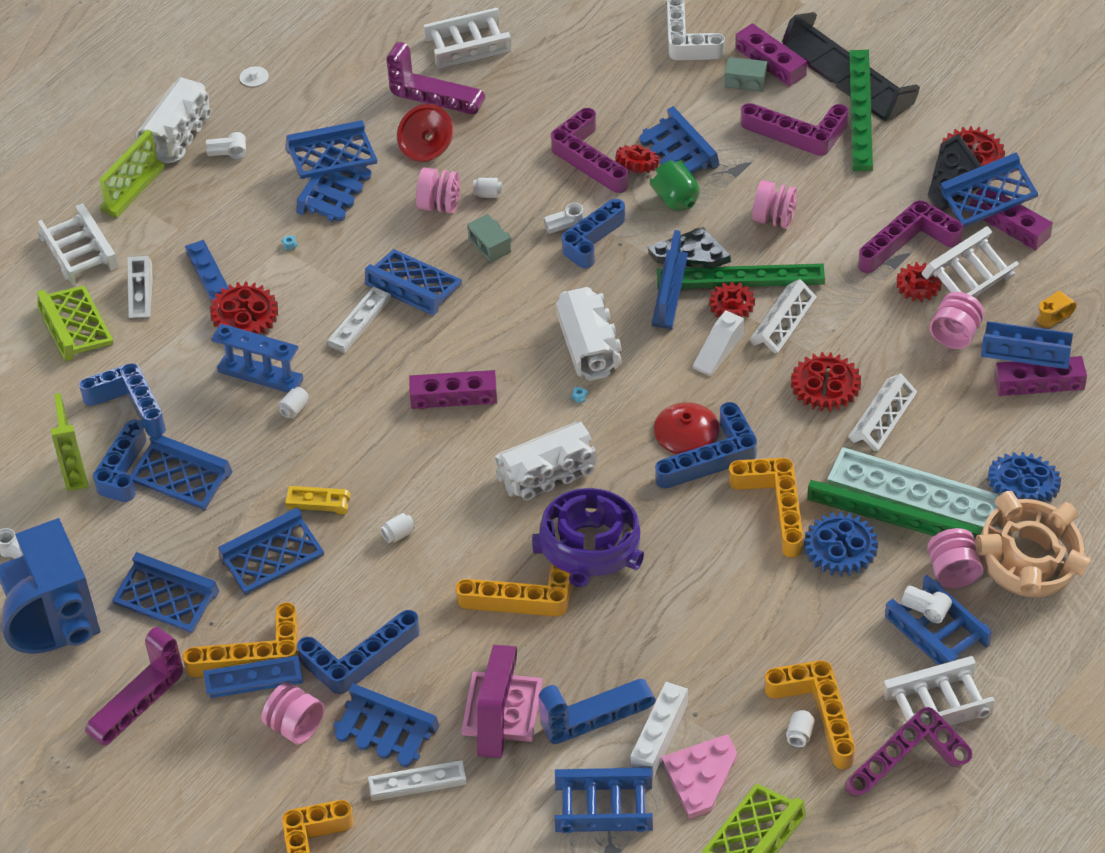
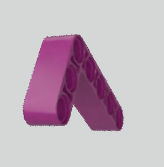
M396 42L386 58L389 88L395 96L426 104H434L468 114H476L485 100L486 96L480 89L413 73L410 48L403 42Z
M746 103L741 107L740 124L746 130L812 154L824 156L829 153L846 129L848 108L843 104L833 105L819 125L815 126L765 107Z
M583 108L551 132V150L555 155L615 193H623L628 189L627 169L583 141L596 131L595 110Z
M923 200L915 201L859 249L858 268L861 272L872 273L920 231L945 246L953 248L961 243L963 225Z
M159 627L151 629L145 638L150 665L97 712L85 727V732L104 746L110 744L175 684L183 673V665L176 639Z
M493 644L478 698V757H503L504 710L516 667L517 646Z
M924 707L906 721L847 778L844 785L845 791L853 797H859L869 791L922 738L950 766L955 768L961 767L971 760L972 750L936 710ZM921 714H926L929 717V725H924L921 722ZM904 730H909L913 734V741L910 742L904 738ZM938 732H943L946 735V743H941L938 740ZM888 746L895 748L897 753L895 758L887 754ZM955 749L963 753L964 758L962 761L955 758ZM871 762L879 766V774L871 772L869 767ZM853 779H859L862 782L863 787L861 791L853 787Z

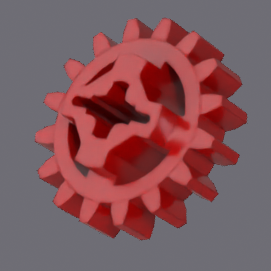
M635 144L631 147L624 145V147L617 149L615 162L624 166L627 170H632L634 173L640 174L643 171L650 173V171H655L658 168L659 156L655 155L656 152H651L649 148L645 149L640 145Z
M915 262V266L907 264V269L901 268L900 273H897L896 288H899V294L904 293L905 299L912 297L913 302L916 299L923 302L924 298H927L930 301L932 296L937 297L938 291H941L942 281L938 277L933 275L926 280L921 274L926 268V263H923L922 266H919L918 262Z
M733 282L730 283V286L722 283V288L716 286L715 292H711V298H709L711 313L715 312V317L718 318L726 310L737 316L748 318L749 312L753 313L754 293L753 291L749 292L748 286L742 288V283H739L737 286H734Z

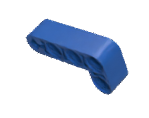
M612 199L562 234L563 254L581 268L592 267L595 263L594 244L625 222V203L620 199Z
M130 420L124 425L94 471L93 478L96 490L101 496L121 502H129L135 497L133 480L127 472L147 441L145 430L140 420Z

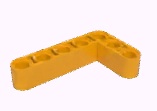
M788 458L751 459L732 462L729 466V485L736 490L774 488L782 552L790 558L798 557L802 553L803 531L793 462Z
M551 563L548 585L462 579L455 586L457 604L461 608L472 610L562 616L567 612L572 585L569 582L570 573L557 568Z
M290 602L281 603L276 607V640L198 646L186 649L183 653L186 673L191 677H204L203 671L297 655L299 658L297 649L299 623L296 607Z
M824 660L769 669L765 674V694L770 698L778 699L813 693L832 762L839 769L850 768L854 763L855 744L831 664Z
M336 800L286 811L282 816V825L287 853H310L308 838L349 830L354 824L351 804L346 800Z

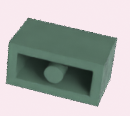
M728 57L724 88L763 92L767 77V61Z
M489 214L467 224L469 240L489 262L511 252L510 243L512 239L509 233L504 232L500 228L498 221L493 220Z

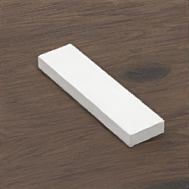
M372 287L327 340V346L346 353L391 300V294Z
M462 760L368 777L371 801L467 785Z

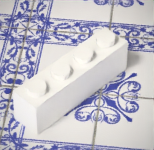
M665 682L630 756L631 768L652 767V779H654L662 762L661 757L665 755L688 706L687 688Z

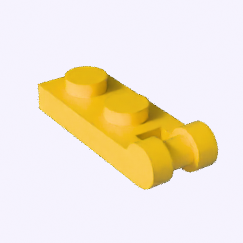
M289 486L285 505L286 509L298 508L300 510L332 511L344 515L348 510L347 502L350 500L351 493L346 489Z

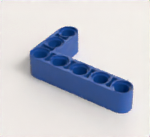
M126 364L87 377L79 382V388L85 405H97L127 394L147 435L158 437L165 433L166 427L161 409L137 364Z
M726 402L720 406V427L727 439L658 461L655 465V482L657 486L664 489L671 488L729 469L730 464L734 461L755 459L757 455V439L739 406L734 402Z
M413 610L402 611L339 660L315 638L303 637L297 643L300 662L333 693L343 694L350 689L353 683H359L418 637L420 633L418 615Z
M644 679L631 681L570 706H567L556 685L545 687L538 695L540 723L552 744L562 743L644 711L656 702L655 696Z

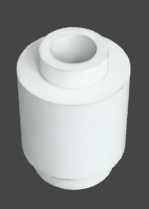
M478 178V180H473V196H478V198H498V194H502V182H498V178Z
M301 387L291 389L278 403L281 415L286 418H295L307 405L308 393Z
M401 513L385 522L384 526L380 528V532L387 543H395L413 533L415 523L410 515L406 516L404 513Z
M796 711L791 716L786 736L787 742L792 746L804 747L810 740L815 719L808 711Z

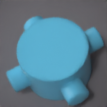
M289 235L281 239L285 250H292L298 246L295 236Z
M575 387L570 398L576 402L583 403L585 402L586 394H589V392L582 387Z

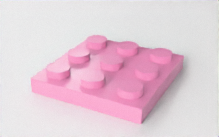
M473 671L461 729L462 735L477 737V706L485 672ZM513 675L504 710V739L533 742L539 708L538 695L543 685L542 678Z

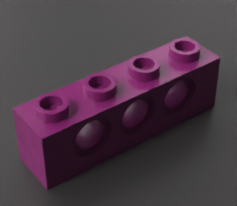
M751 23L736 33L735 48L751 60L767 61V72H770L789 87L807 76V61L755 24Z
M981 188L975 194L981 196L984 189ZM987 190L985 197L995 200L998 193ZM1001 194L999 201L1007 203L1011 201V198ZM970 199V206L976 208L979 201ZM982 202L980 209L987 211L992 209L993 205ZM1021 204L983 219L1034 250H1037L1051 237L1053 222Z
M1075 356L1070 357L1068 369L1014 361L996 362L994 378L998 396L1085 390L1087 373L1083 357Z
M495 370L409 375L411 409L497 404Z

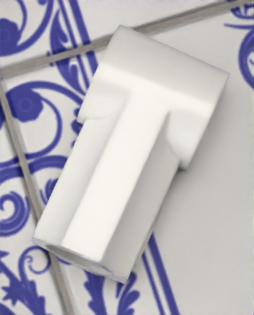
M234 132L228 138L207 139V156L229 155L234 159L244 157L246 154L245 135L240 132Z
M570 203L564 211L543 217L547 233L551 234L571 228L584 219L583 206L579 203Z
M9 528L0 529V555L16 559L22 555L15 532Z
M907 586L901 604L922 612L925 618L933 623H941L952 604V600L941 592L930 594L913 586Z

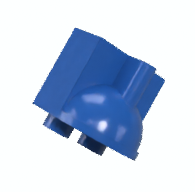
M60 518L16 533V539L22 556L0 564V584L6 596L2 608L1 629L7 644L16 651L36 654L49 652L66 645L78 646L87 642L92 635L100 633L86 577Z

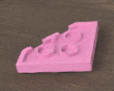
M728 734L661 757L662 764L689 819L713 810L719 792L722 791L731 767L736 762L737 751Z

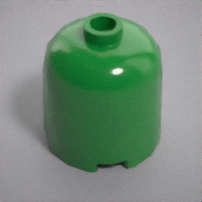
M669 160L655 170L657 175L654 179L650 178V186L671 210L683 211L695 205L700 195V186L681 160L675 163L673 160Z

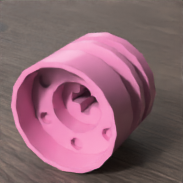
M422 168L417 183V208L433 211L437 203L439 212L446 210L447 213L453 214L460 197L459 172L451 171L449 173L448 170H444L439 178L438 169Z
M761 180L753 203L752 221L767 224L770 217L773 216V226L778 227L781 221V228L788 229L797 207V187L790 186L787 192V185L782 184L779 192H776L775 182Z
M963 292L946 294L930 322L929 329L932 336L937 342L952 349L967 347L984 319L985 312L983 306L977 299Z
M959 528L948 529L938 533L929 541L927 551L933 564L936 581L942 587L950 589L963 588L973 584L983 574L980 555L977 554L975 539L970 531Z
M285 682L271 693L265 703L261 718L263 724L272 728L277 733L281 732L282 736L299 745L309 740L315 733L324 716L325 707L324 703L315 697L305 694V691L291 682Z

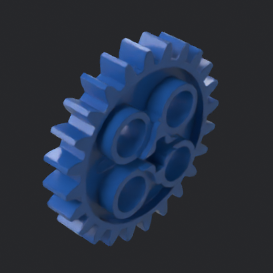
M1013 452L1012 456L1005 453L1004 458L998 456L997 461H992V465L989 466L987 481H990L989 487H993L994 493L1000 492L999 496L1006 491H1012L1017 499H1031L1041 502L1046 500L1051 502L1052 497L1056 498L1057 493L1060 491L1062 478L1059 477L1060 472L1055 471L1056 466H1049L1050 461L1042 462L1041 456L1033 458L1031 453L1028 457L1025 456L1024 452L1021 453V456H1018Z
M842 512L839 513L838 517H835L833 513H830V518L822 515V521L815 519L814 526L809 525L808 532H805V555H809V562L814 561L815 568L822 566L823 573L827 569L830 570L831 576L835 571L839 573L840 577H842L843 572H847L851 576L852 570L859 574L861 567L868 569V563H873L874 557L877 556V533H873V526L867 527V520L860 523V516L852 519L851 513L847 517H843Z

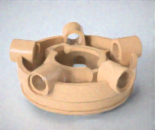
M1006 491L997 497L995 503L998 507L989 515L981 535H977L975 540L977 554L980 555L985 570L995 582L1006 590L1018 595L1044 597L1062 590L1076 574L1081 577L1083 576L1091 558L1084 555L1083 539L1073 522L1078 516L1073 505L1064 502L1056 508L1037 500L1017 499L1012 491ZM1019 531L1018 535L1020 538L1035 541L1046 551L1053 548L1055 553L1052 557L1049 555L1043 558L1028 557L1017 548L1015 539L1011 537L1012 533ZM1059 540L1062 541L1065 547L1060 545ZM1067 550L1068 558L1066 562L1062 561V559L1064 557L1065 551ZM1002 553H1003V554H1004V560H1003V562L1000 564L998 561L1001 560V555H1002ZM1057 570L1060 571L1057 580L1048 581L1054 576Z

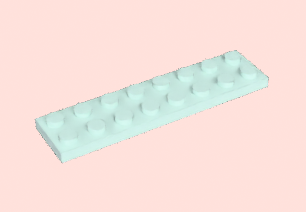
M842 447L827 479L828 485L845 488L849 491L866 494L870 497L887 500L902 506H909L916 510L930 512L937 516L954 519L980 528L984 527L989 515L998 507L995 500L999 494Z

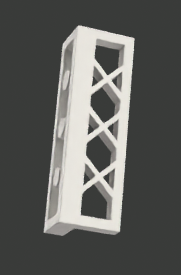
M801 279L788 284L749 341L754 346L764 342L774 354L778 353L817 296ZM801 291L808 298L806 302H801ZM791 306H796V316H791ZM781 320H786L787 330H782ZM771 334H777L778 343L776 345L769 338Z
M901 373L887 378L848 438L853 443L864 440L874 452L878 451L916 395L917 390ZM902 386L908 392L906 397L901 396L900 388ZM892 401H896V404H897V411H896V412H892V409H891V402H892ZM882 416L887 417L888 425L886 427H882ZM872 430H877L878 440L876 442L870 436Z

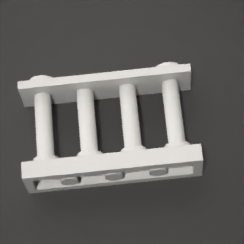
M498 8L425 24L424 34L426 42L434 40L437 49H434L437 69L512 51L509 32L500 34L497 27L499 24ZM489 27L493 36L482 38L478 29ZM471 31L474 40L463 42L460 33ZM453 36L456 44L445 47L441 38Z
M83 203L76 206L77 215L73 219L48 229L42 220L38 221L40 230H37L40 240L47 243L62 268L61 272L64 279H69L72 286L77 285L75 274L101 263L103 265L107 264L111 271L118 268L113 249ZM77 225L84 227L82 231L57 241L52 237V235ZM84 238L91 239V243L65 254L59 249ZM91 251H99V256L71 267L68 263L69 260Z
M986 226L930 262L921 274L926 280L933 275L938 277L950 292H961L945 273V267H953L971 289L967 294L975 298L1001 280L1007 281L1015 275L1014 270L1019 263L1016 261L1010 266H1006L988 244L987 238L992 234V231ZM976 247L985 252L1000 270L999 273L993 276L973 253ZM962 256L967 258L986 281L978 285L960 264L959 258Z
M973 656L884 681L883 696L886 702L897 700L906 721L914 714L905 696L915 693L919 694L925 707L936 710L950 726L976 718H985L993 714L995 701L993 697L982 699L972 679L976 666ZM963 681L973 702L960 706L950 683ZM941 687L951 709L938 712L928 690ZM928 716L920 717L924 725L930 724ZM904 730L903 735L905 739L913 737L909 730Z

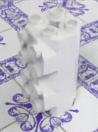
M182 77L178 78L136 132V140L148 129L153 134L157 158L163 155L169 158L172 156L180 157V154L184 151L183 146L186 149L187 145H190L192 142L193 134L190 133L191 130L199 132L206 119H209L212 110L209 107V94L205 91V86L200 82Z
M584 287L562 292L559 295V300L556 302V314L577 375L582 377V374L587 380L592 381L607 378L611 374L610 370L613 367L617 369L622 365L621 356L618 353L622 351L620 340L615 339L616 330L614 324L607 322L611 320L609 309H604L605 299L603 293L596 294L592 292L591 288Z
M573 422L495 455V461L499 469H496V474L500 482L504 481L506 491L510 497L517 495L521 496L523 500L528 501L535 496L552 491L555 487L554 482L557 479L562 480L564 484H569L576 479L591 475L595 470L593 466L596 464V450L594 446L590 447L588 441L592 439L583 423Z

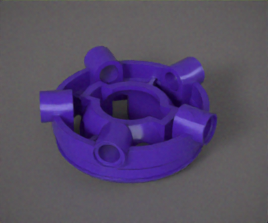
M596 488L568 491L555 498L544 510L539 533L532 534L533 554H544L548 561L557 568L570 573L569 582L576 587L587 586L590 576L608 575L624 567L636 571L640 568L644 559V552L639 550L641 531L638 515L625 499L610 491ZM586 508L596 509V511L588 512ZM556 517L558 518L560 542L555 538L553 520ZM605 525L610 528V530L604 533L596 534L594 550H585L584 534L575 532L584 527L598 529ZM631 527L633 530L632 533L627 531L626 534L620 540L622 536V531Z

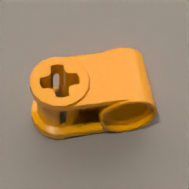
M1056 291L1053 295L1039 303L1040 314L1037 316V324L1044 328L1053 327L1061 320L1071 316L1076 310L1077 303L1062 291Z

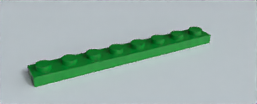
M869 49L849 50L853 171H873Z
M824 263L723 266L713 269L704 267L685 268L681 289L715 288L716 286L722 288V283L730 286L731 282L734 283V286L742 283V287L787 286L799 279L805 285L825 284ZM663 268L657 269V290H659Z
M810 480L808 485L807 500L931 536H935L948 529L959 528L970 531L976 540V536L981 535L983 529L954 519L937 516L930 512L916 510L909 506H902L887 500L870 497L866 494L849 491L845 488L828 485L824 482Z

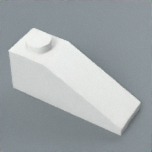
M149 256L127 257L129 319L150 318L153 284L152 261Z
M725 310L714 324L693 364V369L711 377L744 336V318Z

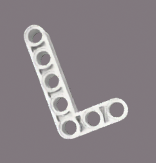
M667 0L669 57L673 60H711L722 58L725 54V37L720 33L686 34L684 0Z

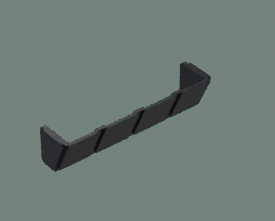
M815 12L794 15L789 20L783 36V45L805 59L809 68L827 81L835 83L837 88L851 97L850 52L813 27L817 18ZM870 67L871 112L883 121L891 120L915 103L920 86L915 84L899 88Z

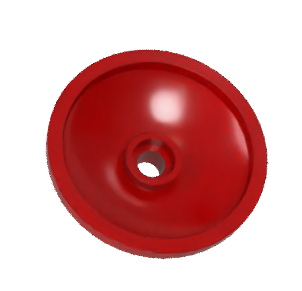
M422 104L412 108L401 119L397 129V143L400 150L414 161L426 162L436 159L447 150L452 141L454 133L452 119L443 108L434 104Z
M691 402L676 403L659 413L654 423V435L664 449L674 454H681L715 443L719 436V422L716 415L703 405Z

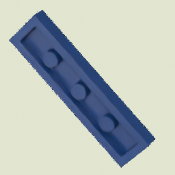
M201 240L186 245L185 251L209 299H216L215 294H221V288L229 290L205 241Z

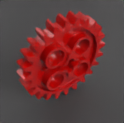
M972 126L969 127V130L961 127V132L954 129L953 134L947 133V138H943L942 141L944 142L959 134L981 166L1005 157L1004 144H1000V138L994 139L995 133L988 135V129L981 132L980 127L976 130H973Z
M245 281L244 286H241L239 282H236V287L229 284V290L221 288V294L216 293V299L211 300L210 316L214 327L224 324L259 335L260 332L267 334V328L273 329V323L277 322V316L279 315L278 302L275 301V295H270L269 289L264 291L263 285L256 288L255 282L251 286H248L247 281Z
M821 352L820 357H817L813 353L812 359L804 357V362L799 361L798 367H794L793 373H791L793 395H797L798 401L804 400V406L810 403L812 410L819 406L821 412L824 407H827L829 412H831L832 407L840 410L841 404L848 407V401L854 402V398L859 396V390H861L859 369H854L855 363L848 364V358L841 360L840 354L833 357L832 352L828 356ZM829 368L826 394L822 395L826 369Z

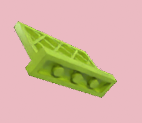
M147 129L99 179L104 200L100 205L101 212L118 218L165 168L164 162L159 161L157 158L152 131Z
M85 285L47 294L45 289L37 291V307L65 362L73 360V354L113 345V338ZM83 294L84 297L82 300L73 298V296ZM60 299L64 302L62 303V305L54 303L52 300ZM68 303L77 305L75 309L66 306ZM82 307H85L90 309L91 311L89 313L81 312L80 309ZM62 312L71 314L69 318L60 316ZM75 316L84 318V321L80 323L73 319ZM90 320L98 323V325L96 327L87 325V323ZM70 325L77 327L78 329L76 332L67 330V328ZM82 330L92 332L89 337L80 334ZM96 334L104 336L106 339L97 340L94 339V337L96 336ZM78 339L84 341L85 344L76 346L74 342Z
M61 393L54 394L58 427L51 428V435L66 490L72 491L89 487L74 426L69 425Z
M756 783L702 850V853H713L712 850L715 847L723 845L726 846L727 852L725 853H778L806 817L804 800L797 797L791 800ZM758 793L766 796L768 799L767 801L753 803V799ZM779 804L787 806L784 811L773 812L772 806ZM770 807L771 814L757 817L755 810ZM753 811L754 818L740 821L739 817L742 813ZM773 820L774 824L771 828L760 830L759 823ZM756 824L757 831L743 834L742 827ZM739 828L741 835L726 838L728 830ZM760 839L758 845L746 847L745 840ZM742 841L743 849L729 851L728 844Z

